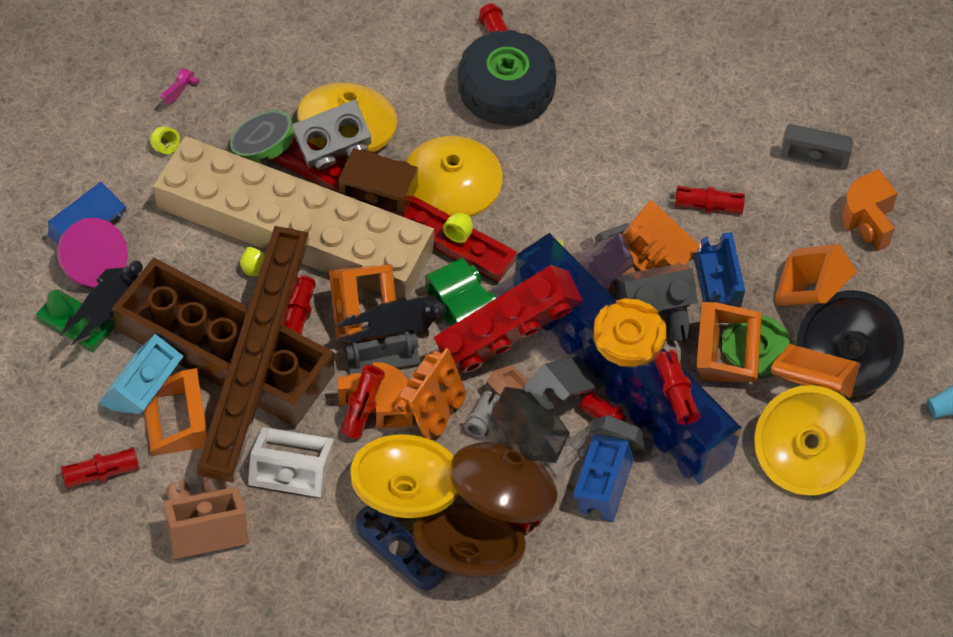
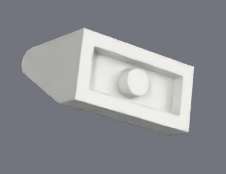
M262 427L250 454L248 485L321 497L334 439ZM267 442L317 450L321 451L319 457L266 449Z

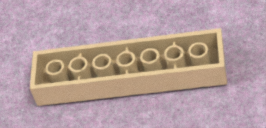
M187 136L183 138L153 186L158 209L267 250L274 226L309 232V241L302 264L328 274L329 270L392 264L396 299H408L434 251V228ZM379 273L356 276L357 285L381 293Z

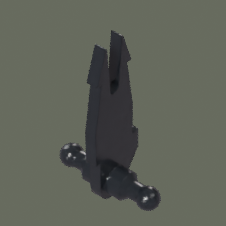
M134 260L129 266L124 268L106 269L96 279L99 284L87 295L74 316L70 315L67 318L60 336L65 334L80 320L87 319L88 324L72 342V346L89 338L93 330L114 316L112 308L136 280L139 273L142 272L143 264L138 260Z
M423 295L409 300L400 298L385 302L359 315L351 314L334 327H343L368 322L367 328L337 340L361 342L360 338L393 335L410 330L411 334L426 331L437 316H443L446 313V306L437 297L432 295Z

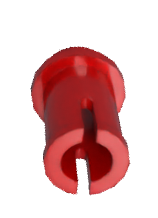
M490 3L480 9L478 19L480 24L485 25L488 33L508 30L502 18L503 11L500 7Z
M594 391L586 394L579 405V409L593 419L609 415L626 422V416L623 414L622 408H614Z

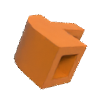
M879 169L858 178L852 183L842 210V222L847 232L859 226L863 240L867 243L871 242L877 251L890 245L895 228L884 214L893 210L898 195L897 191Z
M373 362L374 366L381 368L385 372V377L375 398L377 404L375 408L376 428L413 427V413L408 412L407 415H404L395 408L397 404L396 397L405 386H408V379L400 370L389 364ZM360 373L337 377L339 406L349 405L348 398L350 393L356 390L361 377Z

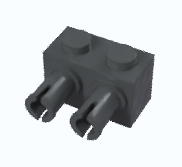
M678 263L614 276L617 300L624 298L638 299L652 305L657 311H667L671 341L683 340L682 336H685V339L693 337L687 309L690 304L698 303L693 268Z

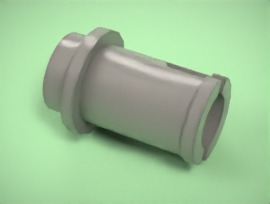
M483 392L473 413H469L466 416L465 430L471 436L483 438L491 432V423L503 405V400L498 394H495L490 403L489 399L492 392Z

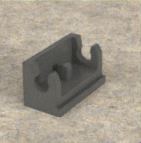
M580 356L544 364L527 382L523 390L526 393H531L543 408L550 410L554 409L555 406L547 398V393L555 391L556 395L563 401L568 400L571 396L578 401H582L585 397L584 393L590 391L598 392L604 384Z

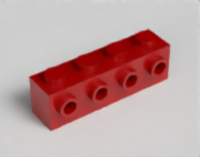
M550 265L434 336V340L441 354L446 348L450 350L458 371L464 373L472 372L493 356L508 351L513 344L521 339L538 333L542 329L541 327L551 321L568 315L571 309L583 303V300L569 271Z

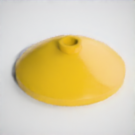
M334 82L317 87L304 96L298 107L297 122L356 99L371 134V145L367 146V151L375 152L387 145L393 138L397 127V115L391 103L374 89L352 82ZM345 125L340 129V134L346 138H352L359 132L354 125ZM315 137L310 140L311 143L321 149L327 145L326 140L321 137Z
M442 136L433 138L416 147L406 159V162L418 167V188L414 196L450 216L455 213H465L472 217L485 211L495 202L502 189L503 172L495 154L482 143L467 137Z
M805 385L788 389L769 402L758 419L754 442L758 461L764 472L773 482L787 491L813 496L832 492L843 486L853 477L864 457L866 435L859 413L845 397L825 387ZM816 435L818 437L819 444L816 448L810 449L806 446L808 436Z
M398 434L375 439L364 445L356 453L351 464L350 479L356 494L367 505L389 516L421 518L433 515L450 506L459 495L451 482L449 474L454 455L442 445L424 437Z

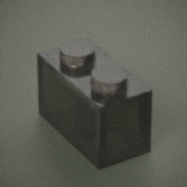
M504 387L499 400L493 407L491 417L512 450L520 452L525 460L557 463L570 432L554 409L548 410L543 408L531 393H526L523 389Z

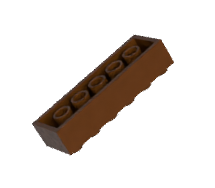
M153 257L112 310L118 332L142 345L156 334L183 355V358L178 363L179 365L188 370L197 368L198 375L223 388L248 306ZM283 325L258 407L297 427L335 375L334 352Z

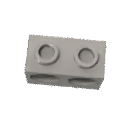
M356 99L292 124L294 136L308 169L316 167L317 170L327 168L336 163V158L346 154L350 156L353 148L367 151V146L371 145V134ZM345 125H354L359 132L352 138H346L340 134V129ZM321 137L326 140L327 145L322 150L315 151L308 146V143L312 138Z

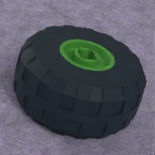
M515 30L494 31L474 40L462 53L458 69L459 94L465 107L479 119L488 121V123L507 126L527 123L544 113L550 102H552L556 87L555 60L548 51V48L531 35L518 33Z

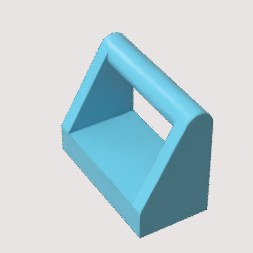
M154 334L137 350L99 403L113 411L140 414L175 369L183 355Z

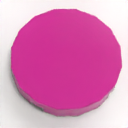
M99 218L82 219L69 226L60 236L57 247L58 264L72 282L86 288H94L99 284L96 279L106 269L124 268L126 266L128 258L127 243L121 231L109 221Z

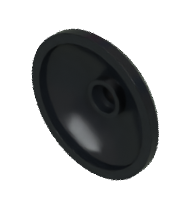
M846 290L837 292L826 303L815 304L811 307L800 324L797 346L860 363L851 397H856L874 392L893 377L903 358L905 339L900 320L887 303L867 292ZM854 341L859 342V351L850 353L848 350L849 345Z

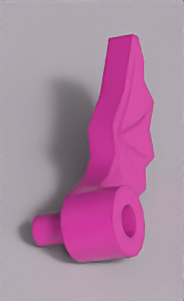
M185 68L180 69L177 74L178 82H174L167 90L160 94V98L163 99L164 103L170 104L175 102L189 83L199 84L200 80L194 77V72Z

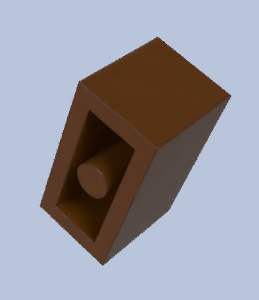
M353 148L339 177L340 194L405 217L418 188L417 166H413L406 161H396L380 156L372 151H363Z

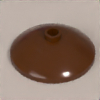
M490 441L470 444L461 448L451 462L449 469L450 479L459 495L477 510L496 519L515 523L538 521L546 517L556 503L557 487L546 467L529 453L512 445Z
M451 504L436 514L417 518L413 528V542L418 551L434 566L458 576L470 578L498 576L516 567L523 559L525 553V537L514 522L491 517L470 504Z

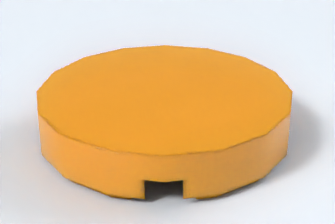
M624 298L617 300L616 304H612L609 307L606 305L600 310L594 323L593 340L598 351L607 360L620 366L637 367L648 364L662 351L666 340V324L652 305L638 299Z

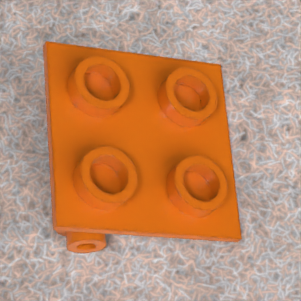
M650 199L613 244V247L639 271L678 263L686 265L699 248V244Z
M448 348L442 354L438 351L426 354L417 370L414 371L413 378L407 381L408 386H405L396 397V410L404 415L412 412L423 437L432 441L444 433L448 419L455 409L463 405L467 393Z

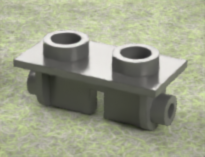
M408 331L400 336L358 344L352 342V345L344 346L350 374H362L363 366L373 365V362L389 364L397 369L421 364L417 350L416 333L409 334Z

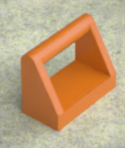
M840 244L795 249L787 257L775 295V303L781 307L826 303L857 273V270ZM817 283L815 290L803 291L809 284Z
M392 264L329 270L335 325L351 314H355V316L360 314L356 276L379 273L382 303L396 300ZM361 323L335 327L336 340L362 330ZM400 333L393 334V335H386V336L360 338V340L362 341V340H369V339L382 338V337H388V336H395V335H400Z
M701 302L697 370L701 380L714 382H756L758 380L762 319L760 312L717 302ZM720 323H747L744 368L717 363Z
M789 344L774 361L771 373L782 380L803 386L825 387L842 396L851 398L860 363Z
M197 368L183 370L168 377L144 409L151 456L204 447L207 431ZM186 393L191 427L163 439L157 398Z

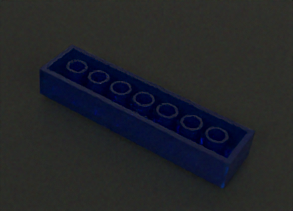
M550 233L517 254L514 287L550 265L569 271L583 303L571 309L568 315L553 320L542 328L546 331L551 330L559 338L560 346L567 354L572 355L574 353L575 356H580L604 384L608 397L613 402H621L625 406L632 422L637 427H645L650 432L656 447L663 453L669 452L675 458L680 472L689 479L693 477L701 485L733 461L742 427L682 366L684 376L688 377L691 381L692 387L690 391L697 410L700 412V418L689 425L686 417L684 418L685 425L677 423L670 399L666 398L663 394L662 388L664 383L654 360L637 367L620 366L607 360L598 351L593 340L595 319L602 308L606 305L609 307L612 304H616V300Z

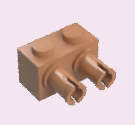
M205 477L202 481L205 493L191 496L189 485L185 481H178L180 493L177 492L175 482L170 483L166 487L165 492L168 500L163 502L167 533L174 559L248 544L246 512L238 486L227 488L226 481L217 479V485H214L212 478Z

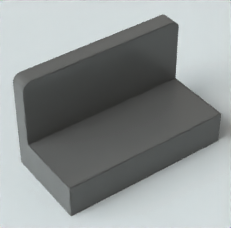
M788 124L781 156L846 170L852 153L853 141L850 136Z

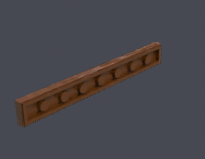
M274 226L196 469L197 476L232 483L235 481L308 245L309 232Z

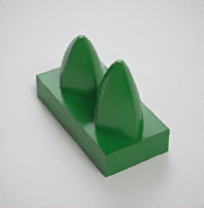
M59 289L51 290L47 295V302L36 313L37 320L62 333L67 318L70 315L73 317L82 303ZM109 319L93 330L89 338L78 342V344L95 352L115 328L114 321ZM80 320L63 335L74 341L88 324V320Z

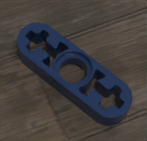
M366 506L358 512L356 517L358 535L419 589L430 590L441 583L443 570L431 564L418 551L413 542V534L393 516L381 513L370 506ZM369 518L371 521L377 518L380 519V529L386 533L382 542H380L382 540V533L374 526L367 529L366 519ZM402 540L409 544L410 550L405 555L397 556L390 552V544L394 541ZM416 553H420L417 556V562L424 568L433 566L434 576L431 577L428 574L422 577L419 576L420 567L413 561Z

